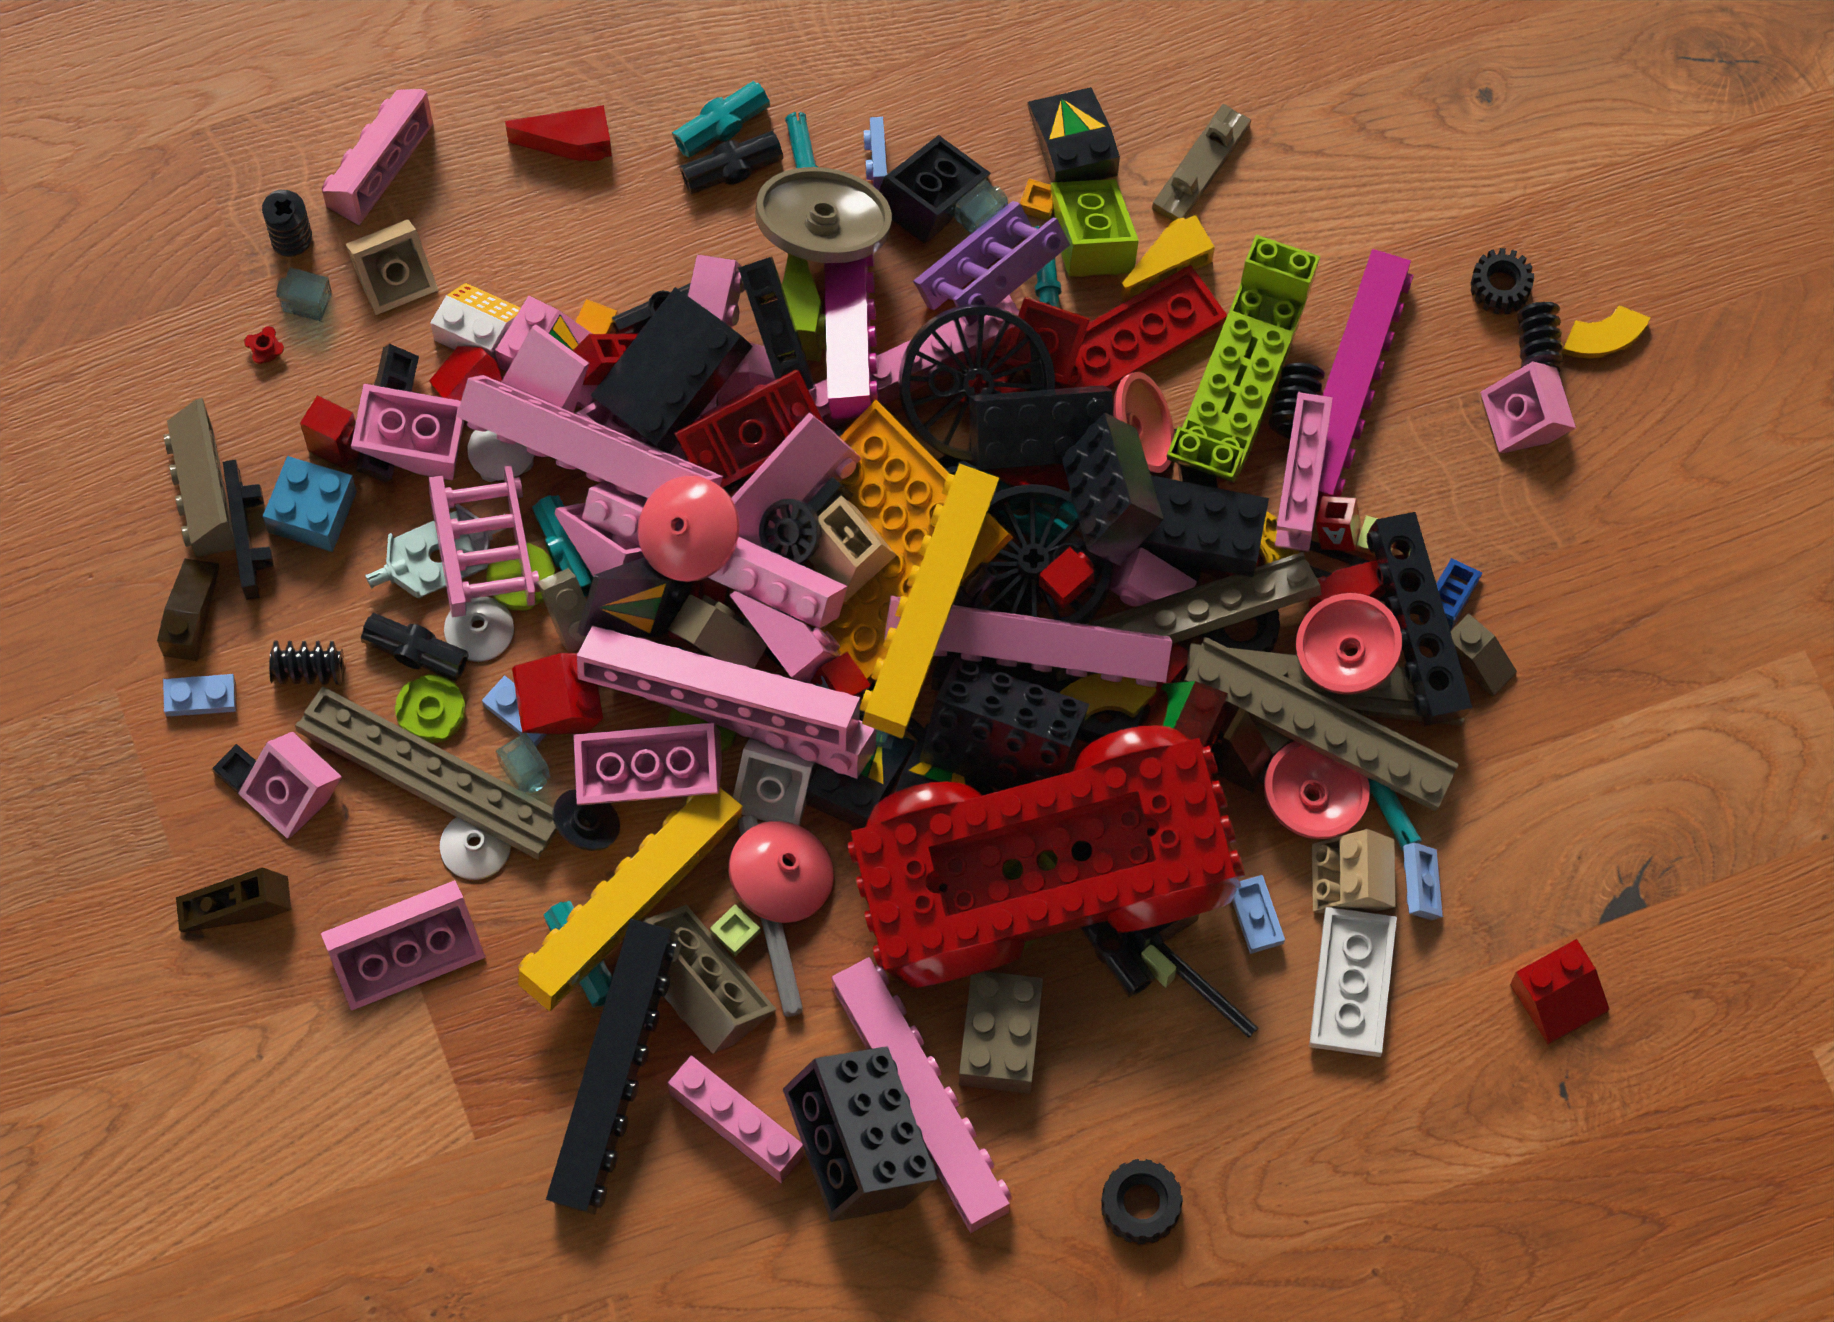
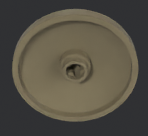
M822 167L796 168L775 175L760 189L755 208L757 225L772 244L793 256L821 263H846L872 255L886 242L892 220V213L887 200L874 186L850 173Z

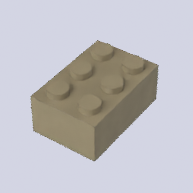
M987 971L971 975L959 1071V1086L1030 1094L1043 978Z

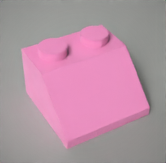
M1533 361L1480 392L1500 453L1548 444L1576 428L1556 367Z
M290 732L266 743L238 794L288 839L328 802L342 776L294 732Z

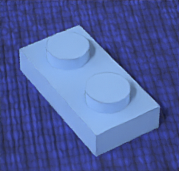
M870 117V130L863 131L864 150H871L872 159L865 160L866 180H873V186L879 191L883 179L887 175L883 117Z
M234 674L163 679L164 713L166 717L236 712Z
M505 675L481 700L482 705L533 746L536 747L547 735L522 733L515 685Z
M1415 842L1403 846L1409 914L1429 920L1443 917L1437 849Z
M1263 875L1240 881L1241 887L1237 888L1232 902L1250 954L1283 945L1285 938Z

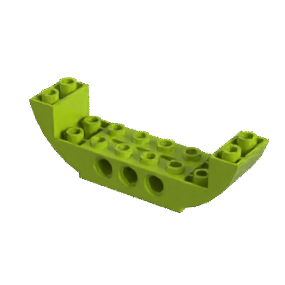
M1259 235L1255 236L1245 260L1240 286L1183 427L1178 426L1167 453V460L1230 482L1236 481L1248 459L1280 378L1282 368L1289 355L1312 287L1320 256Z

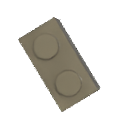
M567 568L536 583L561 644L571 653L580 649L587 637L577 633L586 599L576 575Z

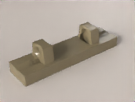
M1222 104L1153 202L1152 209L1173 221L1179 218H1186L1250 127L1251 119ZM1212 136L1213 138L1219 140L1220 142L1223 143V145H1221V144L1217 143L1216 141L1210 139V137Z

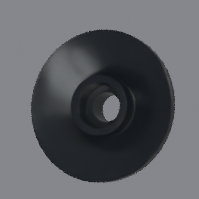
M572 789L559 796L554 804L552 816L555 827L560 835L570 844L583 850L599 851L608 848L617 839L620 832V820L616 810L610 803L577 805L576 789Z

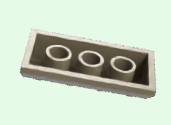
M199 398L167 420L169 433L163 435L167 454L174 455L175 464L169 465L173 485H180L181 495L175 496L179 515L186 516L187 526L181 527L186 547L192 546L196 558L236 549L213 426L204 400Z
M687 905L643 921L671 929L679 935L678 941L681 943L680 952L677 960L671 962L667 975L670 976V985L665 998L676 1010L678 1016L699 1037L700 1042L713 1054L735 1045L777 1010Z

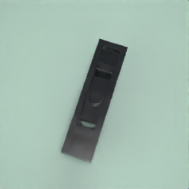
M773 257L739 267L738 269L775 380L794 370H799L807 389L816 388Z
M392 344L383 347L374 386L411 392L419 356ZM359 452L356 471L385 483L392 480L395 465Z
M236 459L223 461L241 587L246 600L260 598L256 570L273 567L274 562L269 546L252 548L246 508L264 504L263 491L260 484L243 486L241 472Z

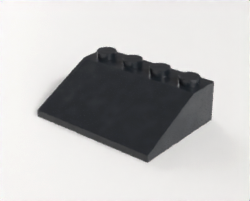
M674 287L591 396L660 450L670 454L678 444L674 433L696 421L753 346L742 335L710 311Z

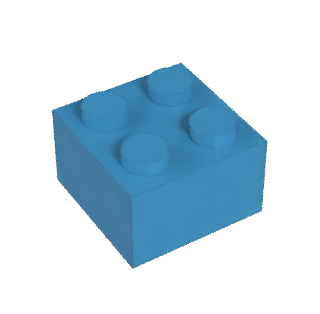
M287 456L263 514L268 533L333 552L357 492L352 475Z

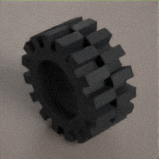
M1500 248L1499 253L1496 255L1493 249L1488 252L1487 257L1483 254L1475 265L1470 284L1472 285L1471 293L1472 295L1476 294L1475 301L1477 304L1482 301L1484 302V310L1488 311L1490 306L1494 307L1493 314H1499L1500 309H1504L1505 314H1511L1512 308L1518 311L1521 309L1522 303L1526 304L1531 294L1534 281V273H1531L1533 267L1531 263L1525 265L1527 259L1525 256L1521 255L1517 259V251L1511 250L1510 255H1506V248ZM1497 272L1506 273L1513 277L1515 286L1511 290H1499L1491 285L1489 278Z

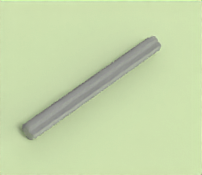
M754 815L745 816L738 820L741 836L753 826L758 825L757 818ZM761 917L783 1013L786 1017L799 1015L802 1013L803 1007L783 925L780 922L769 921Z

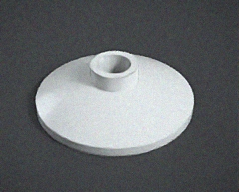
M485 596L472 598L471 602L466 603L465 616L452 617L450 610L445 620L444 634L447 643L468 651V661L483 662L496 658L507 649L513 638L514 624L509 610L494 598ZM476 620L484 622L481 628L472 627V623Z
M458 817L447 825L440 840V853L446 867L455 875L468 880H481L496 874L507 862L511 851V845ZM472 837L481 839L477 846H470L468 840Z

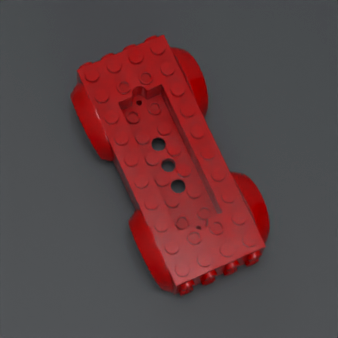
M1157 725L1139 726L1108 734L1092 742L1078 756L1073 772L987 795H981L971 786L962 783L932 782L897 791L882 799L873 808L866 826L851 831L853 841L848 842L851 860L853 863L857 862L861 872V876L856 877L858 890L861 898L865 897L870 909L864 912L869 932H874L878 945L873 946L878 967L882 966L884 971L888 972L895 979L900 978L911 988L923 987L969 976L1016 961L1021 957L1025 942L1106 920L1118 932H1130L1181 920L1232 902L1237 888L1241 887L1239 877L1245 876V871L1238 851H1232L1230 843L1235 842L1236 837L1228 815H1222L1221 808L1227 807V803L1219 780L1214 781L1212 774L1218 773V769L1210 746L1204 747L1200 738L1190 740L1180 731L1171 727ZM1079 841H1086L1092 846L1091 857L1082 862L1075 860L1071 852L1072 847ZM1044 852H1053L1057 855L1058 862L1052 870L1044 871L1038 866V859ZM1011 859L1020 861L1023 866L1022 875L1015 880L1005 878L1002 873L1003 865Z

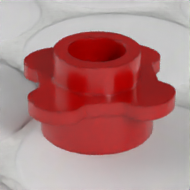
M266 326L262 329V332L255 335L249 334L245 337L244 344L247 348L251 349L252 359L255 363L270 362L283 353L284 345L276 339V331L273 327ZM267 343V346L261 347V344Z

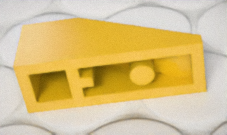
M1196 215L1187 219H1176L1162 232L1122 282L1121 299L1123 303L1190 264L1196 270L1213 262L1215 246Z

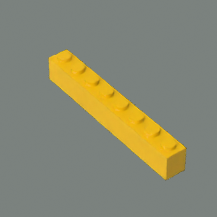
M960 463L955 475L948 474L942 490V494L947 495L944 505H936L930 524L935 525L932 536L925 534L918 553L924 556L921 566L913 565L907 581V585L912 587L908 598L901 597L895 616L900 618L897 629L890 627L883 645L884 648L889 649L885 660L878 658L871 678L877 680L873 692L866 689L859 708V710L865 712L863 725L903 739L999 481L998 477Z
M720 787L718 794L688 796L686 805L679 812L677 810L672 811L664 820L663 828L656 835L653 833L649 834L640 844V851L632 859L630 857L623 859L617 866L615 875L608 882L605 880L600 882L593 890L592 898L584 906L579 904L571 911L567 917L568 922L560 930L555 928L546 936L542 943L543 947L536 954L531 952L524 957L518 966V985L551 1012L625 937L630 919L641 921L738 824L743 806Z

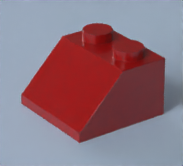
M558 653L515 665L512 668L522 733L587 734L603 719L598 684L578 679V653Z
M1577 939L1516 971L1510 984L1548 1045L1610 1010L1597 970Z

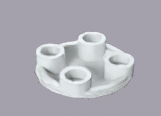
M475 430L471 434L467 446L468 458L473 468L480 473L485 481L504 480L505 466H512L514 478L528 472L532 468L534 455L526 451V446L519 443L508 444L496 438V433L489 430L486 432Z

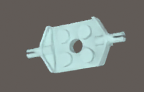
M459 504L455 505L456 511L450 513V519L457 518V521L478 519L477 516ZM434 521L393 538L392 533L388 534L387 564L384 565V568L365 575L371 589L390 580L391 584L396 583L414 597L421 598L446 586L442 562L437 563L430 559L431 553L439 549ZM504 529L460 535V539L454 540L456 551L463 550V553L487 550L490 547V540H493L492 535ZM488 564L466 567L465 571H460L461 579L486 569Z

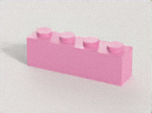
M690 1056L669 1080V1093L672 1097L780 1183L783 1182L804 1157V1147L799 1140L693 1056Z

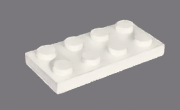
M1330 907L1325 908L1309 1047L1381 1057L1397 917Z

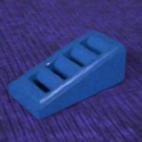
M1453 558L1450 559L1436 583L1441 599L1455 605L1453 607L1442 601L1450 632L1482 576V572ZM1451 574L1468 582V584L1465 585L1451 578ZM1445 586L1448 587V588H1450V589H1452V590H1454V591H1456V592L1461 593V595H1459V594H1457V593H1455V592H1453V591H1451V590L1445 588Z

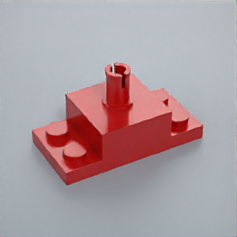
M794 370L767 385L759 384L699 415L700 420L678 430L674 435L688 462L723 476L720 487L723 488L756 471L809 412L823 424L825 423L799 370Z

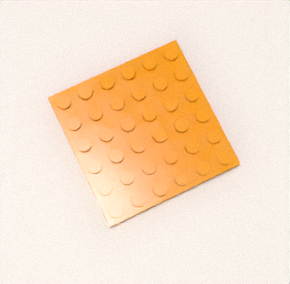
M877 400L840 436L861 457L853 473L847 478L842 479L840 483L854 494L849 502L857 507L897 556L849 600L843 601L839 618L828 623L825 630H822L824 633L826 631L830 632L839 643L840 648L837 649V652L840 655L845 652L849 653L870 684L874 681L871 676L878 658L885 660L889 650L884 648L883 645L885 642L884 637L890 597L904 596L908 598L912 587L907 585V581L913 565L921 566L924 556L918 553L925 534L932 536L935 525L930 524L936 505H944L947 495L942 494V490L949 474ZM989 512L985 518L961 586L965 585L982 562L988 564L1013 538ZM809 559L802 563L818 572ZM801 621V622H803V623H805V624H807V625H809V626H811V627H813V628H816L815 626H812V625H810V624H808V623H806V622H804V621Z

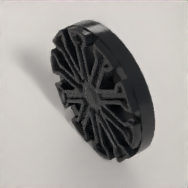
M783 499L770 505L764 512L759 525V537L762 547L777 554V549L783 545L780 556L798 564L808 560L818 549L819 540L822 536L821 525H819V518L815 510L808 506L806 502L797 499ZM789 505L793 506L792 513H790ZM777 509H780L782 518L777 515ZM803 510L805 515L800 519L801 511ZM769 521L775 524L774 528L768 526ZM811 522L812 528H803L806 524ZM774 535L776 540L769 543L768 538ZM803 535H812L811 542ZM801 546L806 549L804 554L802 553ZM791 549L794 555L793 559L790 558Z

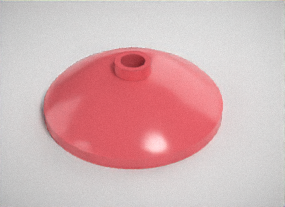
M1141 372L1128 374L1123 377L1116 389L1113 416L1137 429L1150 474L1161 473L1171 463L1170 460H1167V453L1174 433L1171 414L1161 390L1149 376Z
M697 476L678 477L661 485L646 501L638 524L639 544L648 563L660 574L677 581L692 582L702 580L719 571L732 556L739 538V516L732 498L718 484ZM682 519L684 527L682 530L677 531L676 523Z
M1358 593L1338 594L1319 602L1302 620L1296 638L1297 656L1305 674L1319 687L1338 694H1358L1377 687L1395 670L1402 653V634L1394 614L1377 599ZM1350 648L1358 650L1354 656H1347L1345 653Z
M1296 741L1287 744L1276 753L1266 770L1264 778L1265 798L1272 814L1288 830L1306 838L1330 839L1348 832L1360 821L1369 802L1370 787L1366 776ZM1306 794H1314L1317 801H1310Z
M769 821L753 826L739 838L729 858V878L735 894L751 912L769 921L791 923L810 917L825 903L833 886V865L824 845L811 832L790 822ZM782 859H789L793 866H786Z

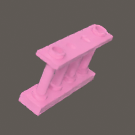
M1298 392L1276 528L1275 547L1309 552L1333 397Z
M512 466L504 467L505 483L452 490L451 487L445 488L443 476L429 477V494L452 617L465 616L466 603L471 602L472 598L525 591L527 605H535V592H540L536 583L539 581L538 571L531 572L518 498L523 497L520 477H513ZM505 496L508 498L510 514L457 521V518L450 519L449 508H454V504ZM513 527L516 541L514 546L463 553V550L456 551L454 540L460 539V535ZM519 559L522 577L469 585L468 581L462 582L460 571H465L468 566Z

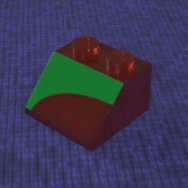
M1197 681L1163 684L1144 726L1171 727L1180 731L1190 740L1200 738L1204 747L1210 746L1212 748L1228 713V693Z

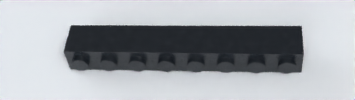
M634 919L629 921L546 1200L552 1203L596 1215L597 1208H601L605 1202L607 1187L604 1184L608 1172H613L618 1158V1152L615 1151L618 1138L623 1137L627 1129L628 1116H625L629 1101L633 1102L638 1092L639 1082L636 1081L639 1068L640 1066L644 1067L648 1059L649 1046L646 1044L650 1031L654 1032L659 1022L660 1012L657 1010L660 997H665L669 989L670 976L667 974L670 964L677 960L680 952L681 943L678 941L679 935L671 929Z

